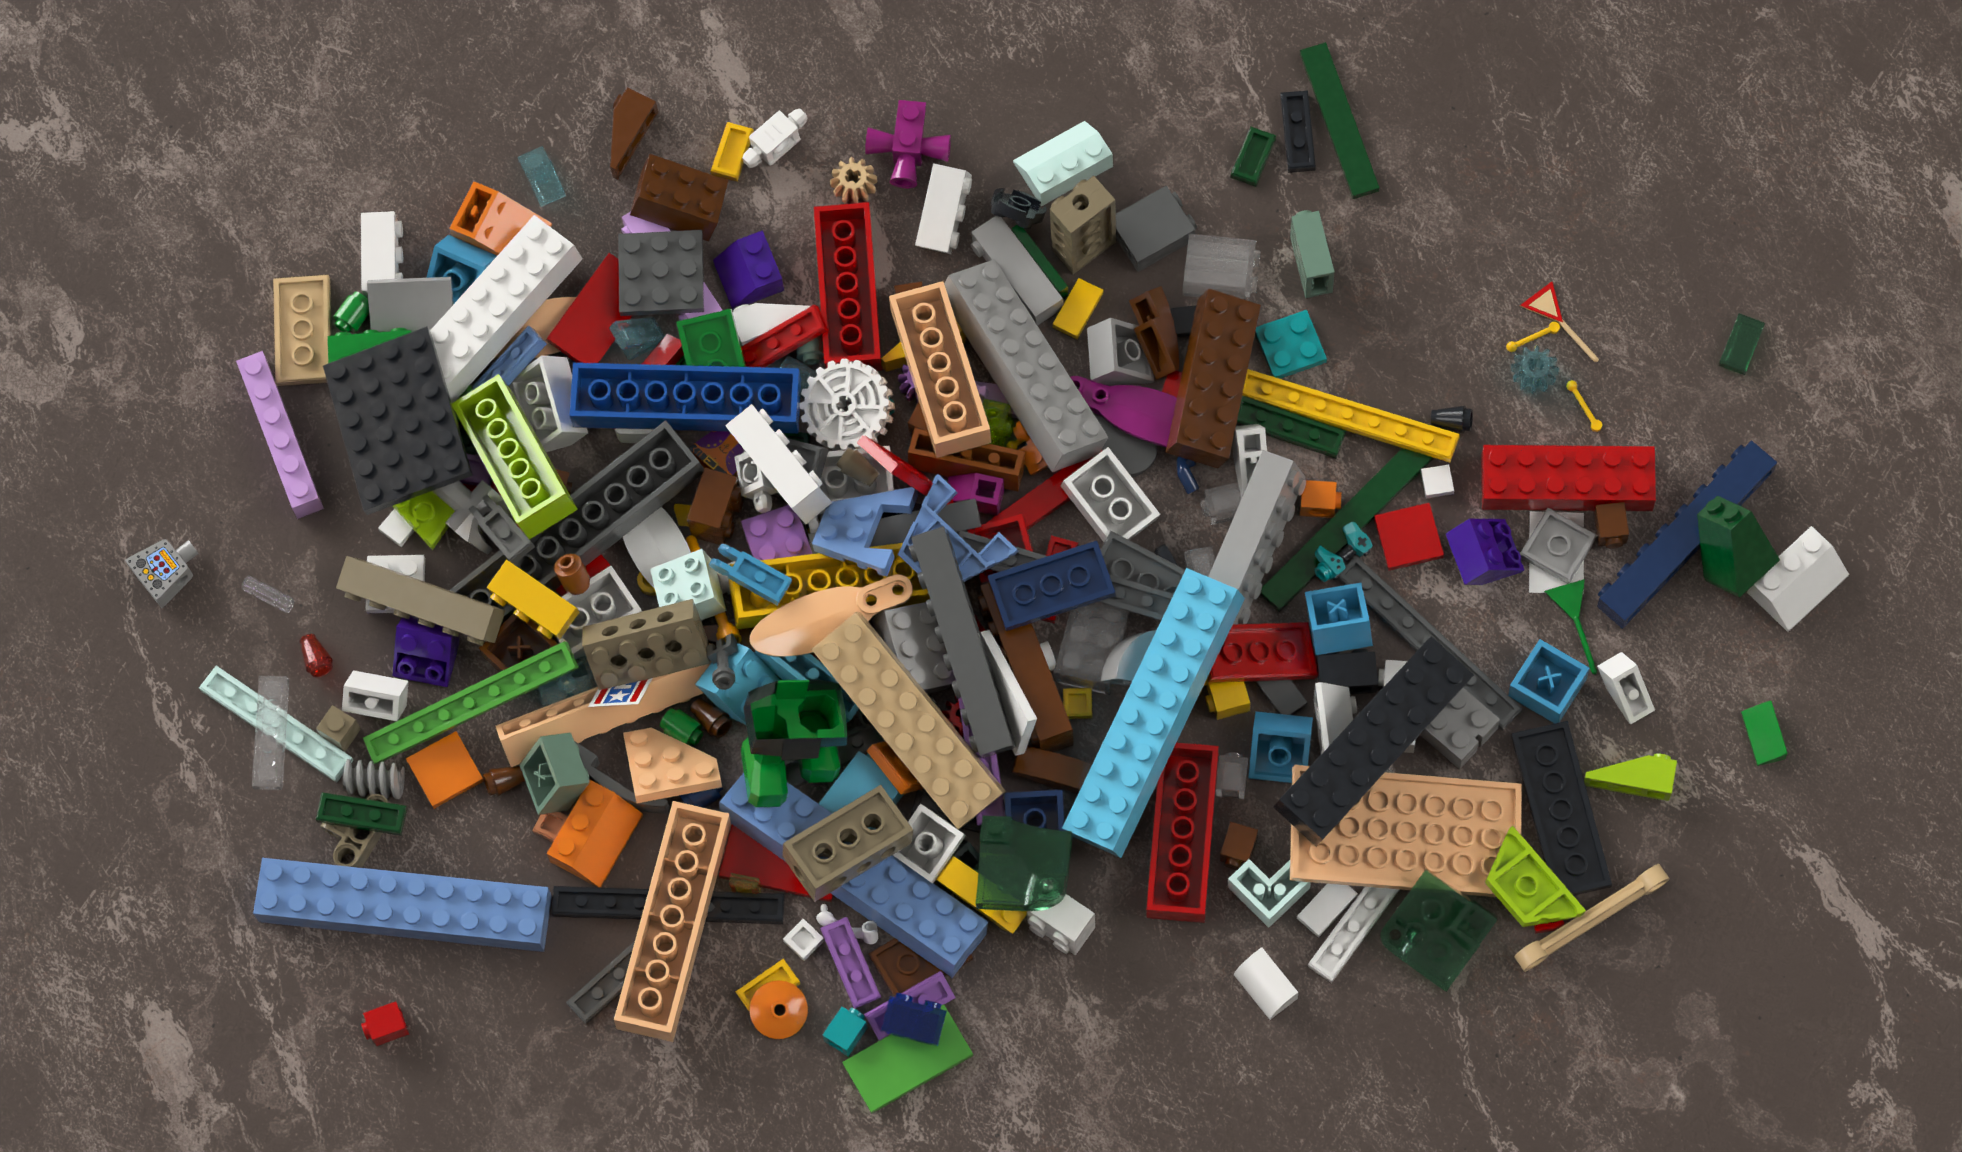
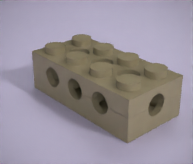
M1095 176L1088 180H1081L1075 185L1073 192L1066 197L1060 196L1052 203L1050 208L1052 251L1073 275L1116 243L1115 199Z
M693 599L583 627L582 647L599 690L710 664V660L707 657V646L710 644Z
M879 785L784 842L782 857L813 901L816 902L912 843L913 829L882 785ZM873 827L876 828V830H870L868 828ZM844 842H850V843H852V844L847 845V844H844ZM823 856L827 857L828 859H820L819 857Z

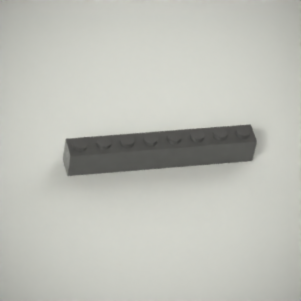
M942 526L912 536L913 545L909 546L913 561H919L922 572L917 573L922 589L927 588L930 599L926 600V604L931 617L936 615L939 626L935 627V633L939 643H944L947 654L943 655L948 671L953 670L956 681L952 682L956 698H962L965 707L960 709L965 726H971L973 736H970L969 740L974 753L979 752L982 758H986L1016 748L948 530Z

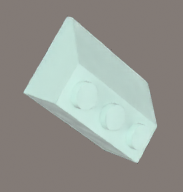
M1084 121L1013 160V163L1034 196L1041 201L1040 205L1043 206L1072 190L1081 180H1088L1092 176H1097L1112 168L1113 154L1099 132Z

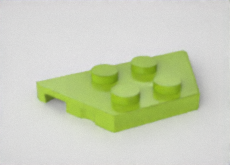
M1510 827L1485 881L1490 890L1522 927L1577 918L1584 915L1586 912L1584 907L1515 827Z

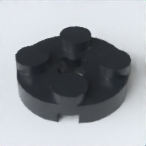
M998 188L994 191L990 203L992 205L991 213L995 216L1016 220L1015 223L1018 226L1027 229L1031 228L1032 224H1038L1043 221L1047 208H1040L1041 201L1037 198L1014 189L1012 194L1004 193L1005 188Z

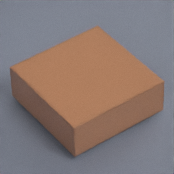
M561 812L541 814L532 831L554 842L568 816Z

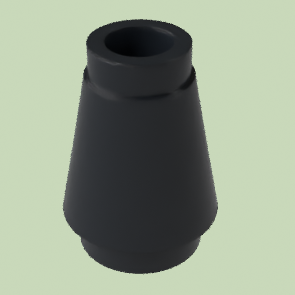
M1465 405L1431 411V426L1463 434L1465 431L1472 430L1473 410L1466 408Z

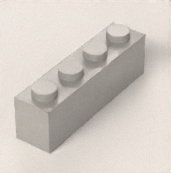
M995 216L971 232L972 243L970 245L979 258L983 256L987 262L995 259L1037 326L1061 310L1063 298L1002 217Z

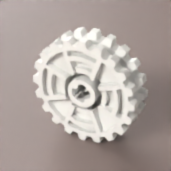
M841 359L840 364L830 361L828 362V368L823 369L819 367L816 369L817 376L815 378L809 377L807 380L809 384L808 389H802L801 395L805 397V401L799 403V408L805 412L801 416L802 422L807 423L809 426L806 429L807 432L813 435L817 442L831 448L833 451L847 450L849 447L851 449L862 448L857 444L862 435H866L878 443L877 436L879 434L885 436L887 433L885 425L886 423H892L893 420L889 412L895 409V403L889 400L893 396V392L885 386L888 383L887 380L881 377L874 368L863 364L859 360L849 362L848 359ZM846 401H849L852 404L848 405V411L846 412L842 408L846 407Z

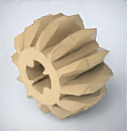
M851 157L847 165L840 160V169L832 170L834 178L830 180V185L832 188H835L833 192L836 198L842 196L844 204L850 199H853V203H858L859 198L867 202L869 200L868 193L874 194L876 191L874 184L877 183V176L873 174L874 168L872 165L865 166L863 158L858 163H855L854 158Z

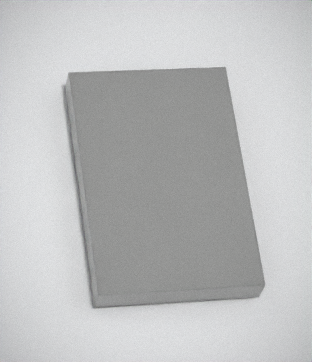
M451 277L367 281L371 330L389 332L393 328H405L413 332L424 327H428L431 330L454 305Z

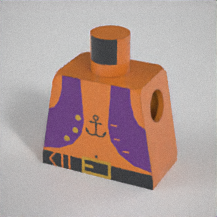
M711 431L689 448L703 468H709L738 478L735 456L744 453V449L730 431Z

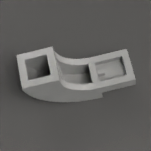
M1157 630L1134 634L1118 643L1105 662L1101 681L1119 685H1131Z

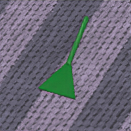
M1585 579L1545 590L1544 592L1574 621L1591 672L1594 675L1597 674V669L1579 619Z

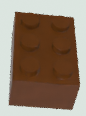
M649 154L640 174L630 215L675 231L702 230L703 240L709 242L718 224L729 180Z

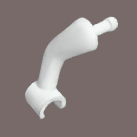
M822 904L820 907L821 912L816 917L818 923L824 927L838 921L831 912L827 911V905ZM874 921L865 922L862 928H852L856 939H863L867 944L877 942L878 929Z

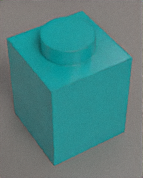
M841 1007L822 1035L824 1042L849 1057L868 1029L867 1023L864 1021L865 1016L852 1007L849 1010Z

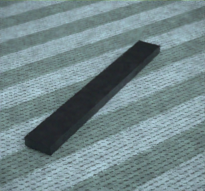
M554 886L552 916L641 920L649 889ZM713 891L710 902L715 908L707 913L705 922L783 924L785 894Z

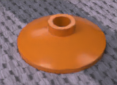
M779 980L771 981L762 985L754 993L749 1007L750 1018L755 1028L764 1036L773 1039L788 1038L796 1034L803 1027L808 1014L807 1001L802 991L794 984ZM778 1004H782L785 1007V1012L781 1016L776 1015L774 1012V1008Z

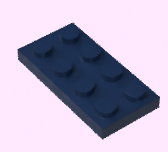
M1097 540L988 576L1006 631L1116 596Z

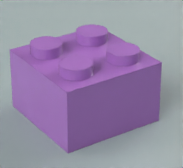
M789 505L741 521L751 555L758 560L812 554L801 519Z

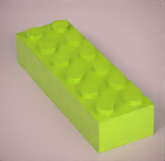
M499 374L452 403L457 416L514 520L529 540L578 510L512 390Z

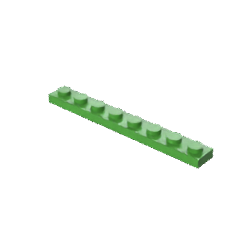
M564 641L363 737V740L373 763L379 764L566 675L579 667L568 642Z

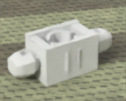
M796 109L788 114L787 118L779 110L749 136L752 148H749L742 157L743 162L749 168L762 162L761 159L768 165H773L801 140L798 129L806 123L807 115L801 109Z
M744 450V453L735 456L739 484L742 488L741 495L753 499L755 509L758 512L766 513L772 507L770 495L778 493V491Z

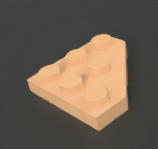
M652 727L623 733L636 803L722 787L716 758Z

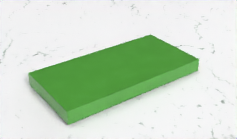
M943 1004L842 1063L871 1114L971 1058L973 1053Z

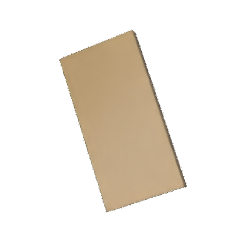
M329 275L273 279L276 385L327 383L323 365L328 364L327 336H332Z

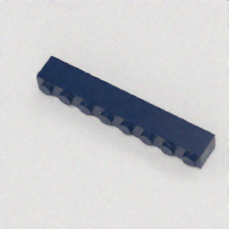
M1752 440L1745 447L1740 445L1731 455L1733 460L1727 466L1722 464L1713 473L1712 478L1714 480L1708 486L1702 484L1693 495L1695 499L1689 506L1684 503L1674 514L1676 519L1670 525L1665 523L1655 534L1657 539L1651 545L1646 543L1640 548L1636 554L1638 557L1632 565L1626 563L1617 573L1619 578L1612 585L1608 582L1600 590L1597 607L1623 629L1701 548L1697 514L1706 504L1716 496H1720L1742 506L1774 472L1777 461Z

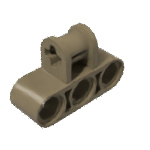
M373 794L367 798L368 800L389 803L380 794ZM324 823L320 826L326 833L340 840L333 853V860L338 866L362 868L383 834L370 831L366 839L358 840L356 836L362 829ZM345 855H355L354 860L350 864L341 863Z

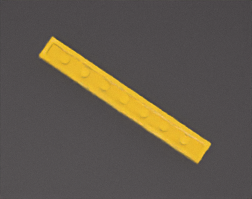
M1250 369L1247 370L1242 396L1352 433L1451 463L1459 440V434Z

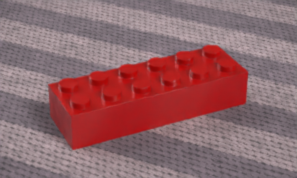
M865 202L814 207L820 307L821 314L829 329L822 334L825 369L828 368V362L830 361L840 364L841 359H848L849 362L859 360L876 371H881V344L870 204Z
M1483 445L1481 455L1482 510H1547V508H1550L1551 510L1595 511L1596 505L1624 502L1626 511H1653L1656 502L1655 446Z
M1176 743L1157 782L1146 909L1147 918L1205 923L1219 746Z

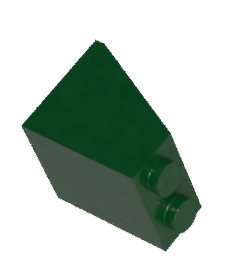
M1716 496L1697 514L1703 576L1706 582L1740 598L1780 561L1752 511L1720 496Z

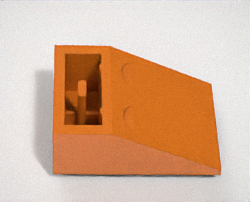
M473 182L449 229L453 237L498 256L534 215L550 227L552 223L499 191Z

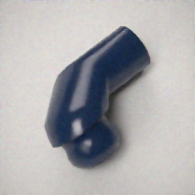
M1178 457L1176 460L1178 478L1186 493L1190 494L1200 488L1190 470L1197 462Z

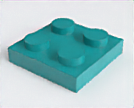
M1307 310L1256 327L1255 335L1272 377L1281 379L1327 362L1326 355Z

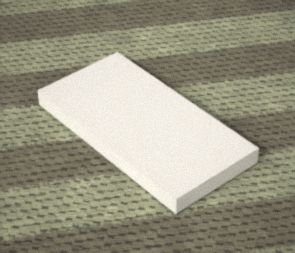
M990 630L980 632L1016 745V748L1012 750L1015 756L1024 754L1037 717Z

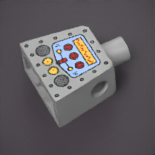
M164 539L134 554L125 561L162 609L192 579L193 574L186 563L199 553L189 540L175 550Z

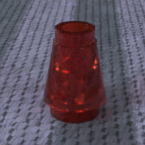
M315 634L303 636L299 642L306 671L311 673L313 677H322L328 674L333 668V659L316 638Z

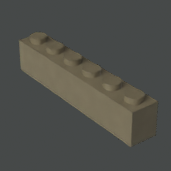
M346 556L336 586L337 589L346 592L344 596L346 598L361 602L362 598L370 600L369 606L384 611L386 606L393 608L394 615L406 619L413 615L419 618L417 622L431 628H434L435 624L443 626L442 632L457 637L459 633L468 635L467 641L482 646L484 641L495 643L506 611L350 556Z

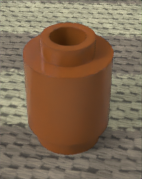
M566 554L556 561L554 571L567 592L573 595H580L587 591L590 585V576L578 555Z

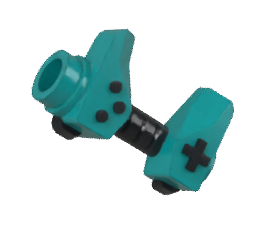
M1351 522L1343 527L1349 545L1337 555L1322 546L1316 549L1315 557L1320 563L1314 571L1321 581L1326 582L1331 579H1339L1340 573L1346 568L1344 563L1356 554L1361 557L1363 555L1367 556L1370 553V549L1373 546L1372 542L1355 522Z

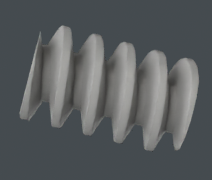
M347 759L343 772V791L347 789L348 795L354 796L358 790L359 795L365 797L368 791L370 795L379 794L381 791V795L386 799L390 797L391 792L394 799L399 800L401 798L405 781L404 766L401 771H398L396 763H392L390 770H386L385 763L381 762L377 770L374 767L373 761H370L367 769H364L362 760H358L356 767L352 768L351 760Z

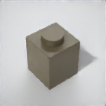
M333 705L316 728L321 737L343 752H346L361 730L356 719Z

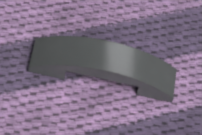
M575 742L579 747V755L584 768L588 771L590 780L615 792L637 810L663 814L669 812V803L664 798L636 803L635 793L599 771L597 767L600 762L597 755Z

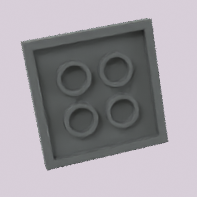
M702 230L618 234L620 316L704 312Z

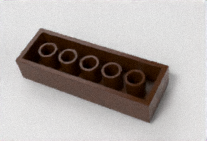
M1209 288L1197 300L1166 453L1217 469L1229 459L1261 307L1260 304Z
M990 583L981 585V596L977 598L983 621L989 620L987 622L988 628L1037 717L1029 740L1031 746L1051 752L1073 746V729L1032 623L1006 631Z

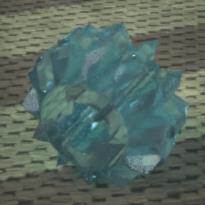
M1535 345L1531 352L1525 346L1522 354L1517 353L1514 356L1516 363L1511 364V371L1515 373L1513 381L1521 382V390L1529 386L1531 387V393L1534 394L1537 387L1545 392L1548 388L1547 384H1555V375L1559 374V367L1555 366L1557 363L1556 356L1548 357L1550 353L1548 348L1543 352H1539V346ZM1535 367H1538V368H1539V369H1536L1534 372L1530 370V369H1532V370L1535 369Z

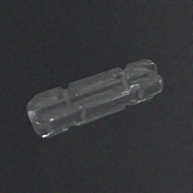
M247 576L241 585L243 591L251 595L254 593L255 597L274 607L277 605L278 609L286 613L290 612L294 606L295 601L287 594L282 595L281 591L263 582L259 583L252 576Z

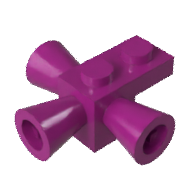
M898 101L894 135L869 127L867 129L866 155L893 153V161L896 164L890 179V183L893 186L906 189L917 186L916 166L922 165L923 155L949 162L951 135L924 137L926 102Z

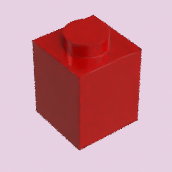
M396 1001L363 1013L366 1021L361 1023L366 1039L372 1038L376 1046L409 1035L401 1008Z

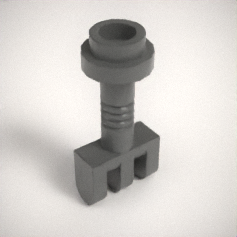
M732 633L726 636V642L721 638L716 641V646L713 643L707 646L708 659L713 664L717 662V669L712 674V681L721 690L729 689L735 682V673L729 668L728 656L738 652L737 640Z

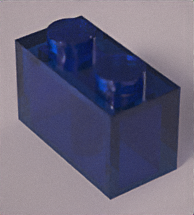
M896 993L895 997L890 996L880 1032L938 1046L947 1012L941 1009L942 1004L925 1000L924 1005L912 1002V996L902 993Z

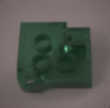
M983 815L980 833L976 908L1040 911L1059 904L1064 899L1067 889L1073 839L1072 831L1039 828L1017 822L1009 816Z
M1425 869L1382 927L1380 937L1383 945L1390 952L1447 992L1494 926L1498 917L1475 900L1467 897ZM1397 929L1400 931L1401 937L1393 939L1390 936V932Z

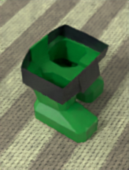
M780 680L748 692L744 705L748 737L742 742L741 747L748 802L755 807H780L786 801L788 789L785 760L798 759L801 777L809 783L833 782L838 777L841 767L837 746L847 744L846 712L841 685L824 680Z

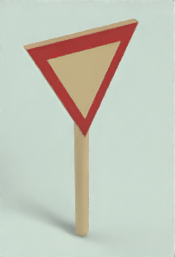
M1550 282L1520 305L1522 308L1557 321L1594 362H1598V357L1562 319L1553 282Z

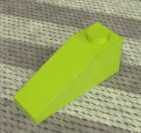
M1665 754L1648 755L1586 772L1584 783L1588 787L1669 801L1673 789L1677 760H1672L1670 756Z

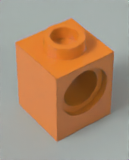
M1306 480V486L1301 495L1300 516L1332 518L1335 514V509H1341L1342 492H1336L1337 482Z

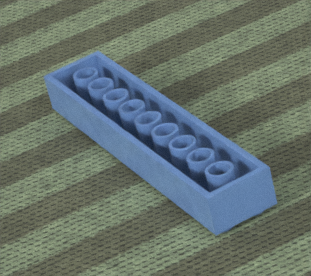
M744 773L719 803V811L729 813L731 824L782 860H784L782 857L784 842L832 814L788 782L787 798L780 807H755L748 802ZM844 842V844H847V845L852 844V843H850V842ZM893 855L830 892L868 920L874 921L878 927L951 978L954 977L967 957L972 954L987 934V920L925 879ZM823 856L819 857L820 859H828L827 857Z
M262 858L253 914L262 923L544 952L552 894L548 887Z

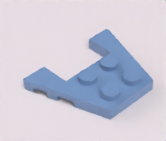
M937 474L898 555L917 573L922 572L919 561H913L909 546L913 545L911 537L944 526L948 530L962 578L965 582L1010 558L1019 550L1000 532L979 553L966 543L938 516V513L958 492Z
M909 487L832 501V504L825 509L812 542L814 551L843 562L846 559L853 561L862 569L872 568L877 570L879 575L888 576L895 558L893 550L869 547L883 512L911 514L918 497L917 490Z

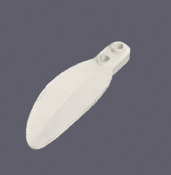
M662 507L623 536L624 543L632 560L654 589L651 568L691 553L678 526Z

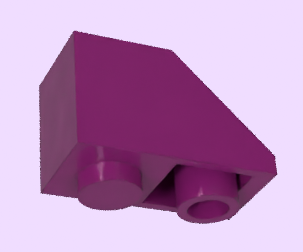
M979 473L949 476L948 484L958 492L952 498L954 503L976 499L979 512L995 516L999 514L1004 494V480L1002 478Z

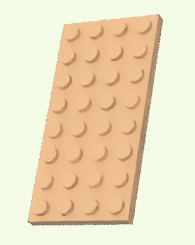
M1293 766L1292 785L1310 766ZM1385 772L1317 847L1291 824L1290 881L1496 897L1485 884V881L1509 828L1514 826L1521 834L1522 784Z

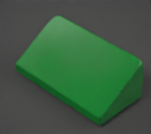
M1767 701L1741 711L1757 766L1785 760L1787 750L1772 701Z

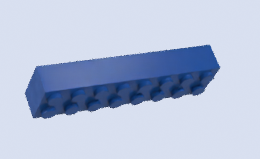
M573 363L569 416L573 427L655 429L664 421H667L673 430L729 431L725 425L752 404L758 412L763 408L773 420L770 427L774 432L780 429L782 433H798L801 376L799 368Z

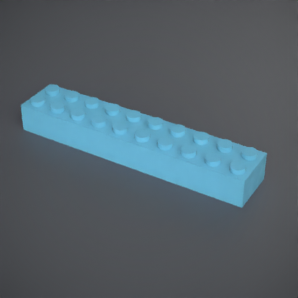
M1186 568L1062 827L1070 836L1122 858L1245 600L1238 589Z

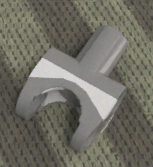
M483 480L473 491H470L460 481L433 490V493L455 511L445 523L465 541L487 555L492 551V548L485 543L486 540L482 536L478 520L468 509L474 506L480 510L483 517L487 516L492 511L482 499L487 494L516 523L502 496Z

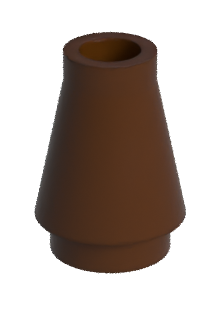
M702 698L697 699L690 708V712L696 716L710 736L721 738L732 726V720L729 718L728 713L705 702Z
M520 766L489 769L488 773L483 774L484 783L490 796L494 794L500 796L520 783L525 782Z

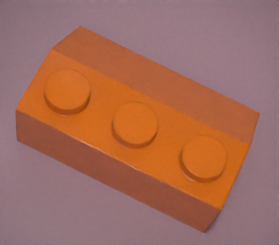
M589 780L590 783L582 792L546 854L551 863L601 888L640 822L643 813L615 792Z

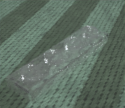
M259 676L252 775L253 789L282 790L289 693L288 676Z

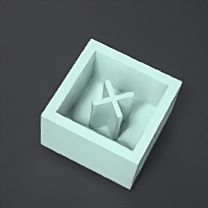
M703 549L650 569L659 607L693 599L701 621L726 611L717 571L709 566L712 559Z

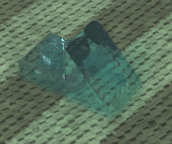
M543 146L518 156L519 163L540 207L566 196L555 168Z
M654 317L615 321L609 327L617 344L623 350L628 360L635 359L655 348L665 337Z

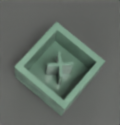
M571 733L541 736L519 765L538 815L568 811L590 783L588 771L584 768L579 755V747L574 742Z

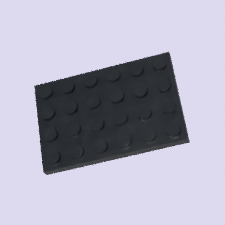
M428 327L323 365L363 511L366 515L473 476L432 334Z

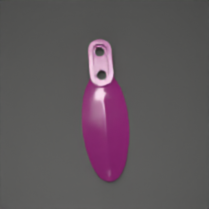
M1080 376L1070 377L1075 386L1080 387L1078 390L1093 413L1102 415L1106 421L1127 434L1159 446L1167 447L1177 400L1176 397L1147 387L1133 385L1107 386ZM1098 395L1106 396L1103 399L1096 398Z

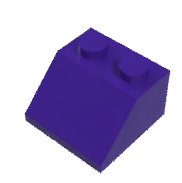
M763 230L736 240L713 259L732 310L738 306L750 304L784 291L782 277Z

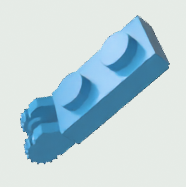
M721 544L718 551L731 561H736L732 567L719 559L712 558L709 566L718 573L728 576V579L778 606L791 585L792 579L744 551L741 553L726 544Z

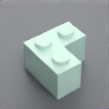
M1250 859L1228 878V888L1268 928L1310 889L1311 882L1290 881V860L1270 879Z

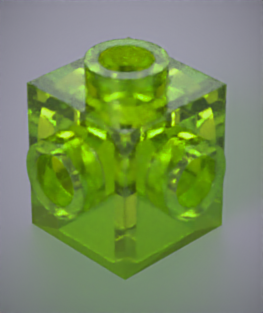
M984 399L982 405L991 434V443L989 444L1003 447L1006 437H1011L1014 427L1011 406L1008 403Z

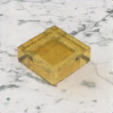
M735 873L730 875L729 885L732 892H748L753 894L761 892L762 886L759 878Z

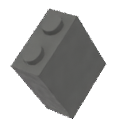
M1167 185L1116 213V239L1137 272L1195 241L1197 225L1190 214L1185 215L1181 209L1183 204L1176 192L1171 193Z

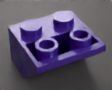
M1469 518L1445 533L1464 585H1484L1524 571L1521 555L1516 549L1511 536V529L1505 519Z
M410 615L409 619L402 617L396 626L392 676L448 687L459 648L460 633L457 637L442 632L443 626L435 624L434 628L419 624L417 623L419 618Z

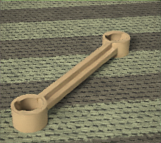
M1660 864L1654 865L1638 876L1635 881L1587 910L1581 917L1574 918L1540 941H1534L1527 945L1514 958L1524 972L1536 967L1556 950L1643 895L1656 891L1667 883L1670 878Z

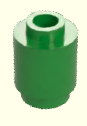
M357 291L352 295H348L333 316L336 321L334 325L342 332L356 333L370 314L368 298Z
M670 708L660 722V727L664 729L666 735L689 746H696L704 734L701 731L702 724L680 709Z

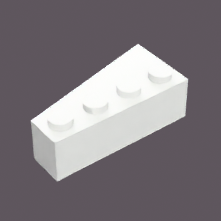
M751 404L725 426L792 510L807 524L832 504L820 488L823 482L813 470L808 473L804 469L803 465L807 462L797 450L791 453L786 446L790 441L782 431L778 429L774 432L770 427L773 420L762 408L758 412Z

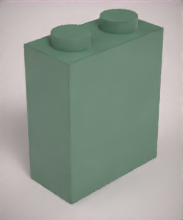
M1310 210L1298 212L1295 216L1291 217L1290 239L1305 298L1333 293L1334 268L1319 211L1312 212Z

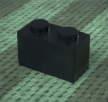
M1355 649L1351 653L1345 654L1333 652L1318 655V682L1349 687L1350 695L1377 693L1378 677L1375 651L1368 652V649Z

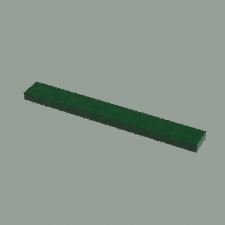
M1402 448L1262 587L1260 595L1280 612L1316 576L1314 569L1320 563L1315 557L1316 549L1322 546L1335 555L1341 552L1348 545L1343 527L1351 522H1355L1363 530L1374 519V515H1378L1421 472V469H1424L1434 458Z

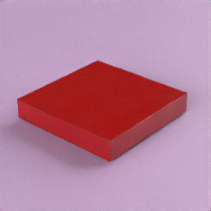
M1430 503L1374 515L1388 571L1444 558Z

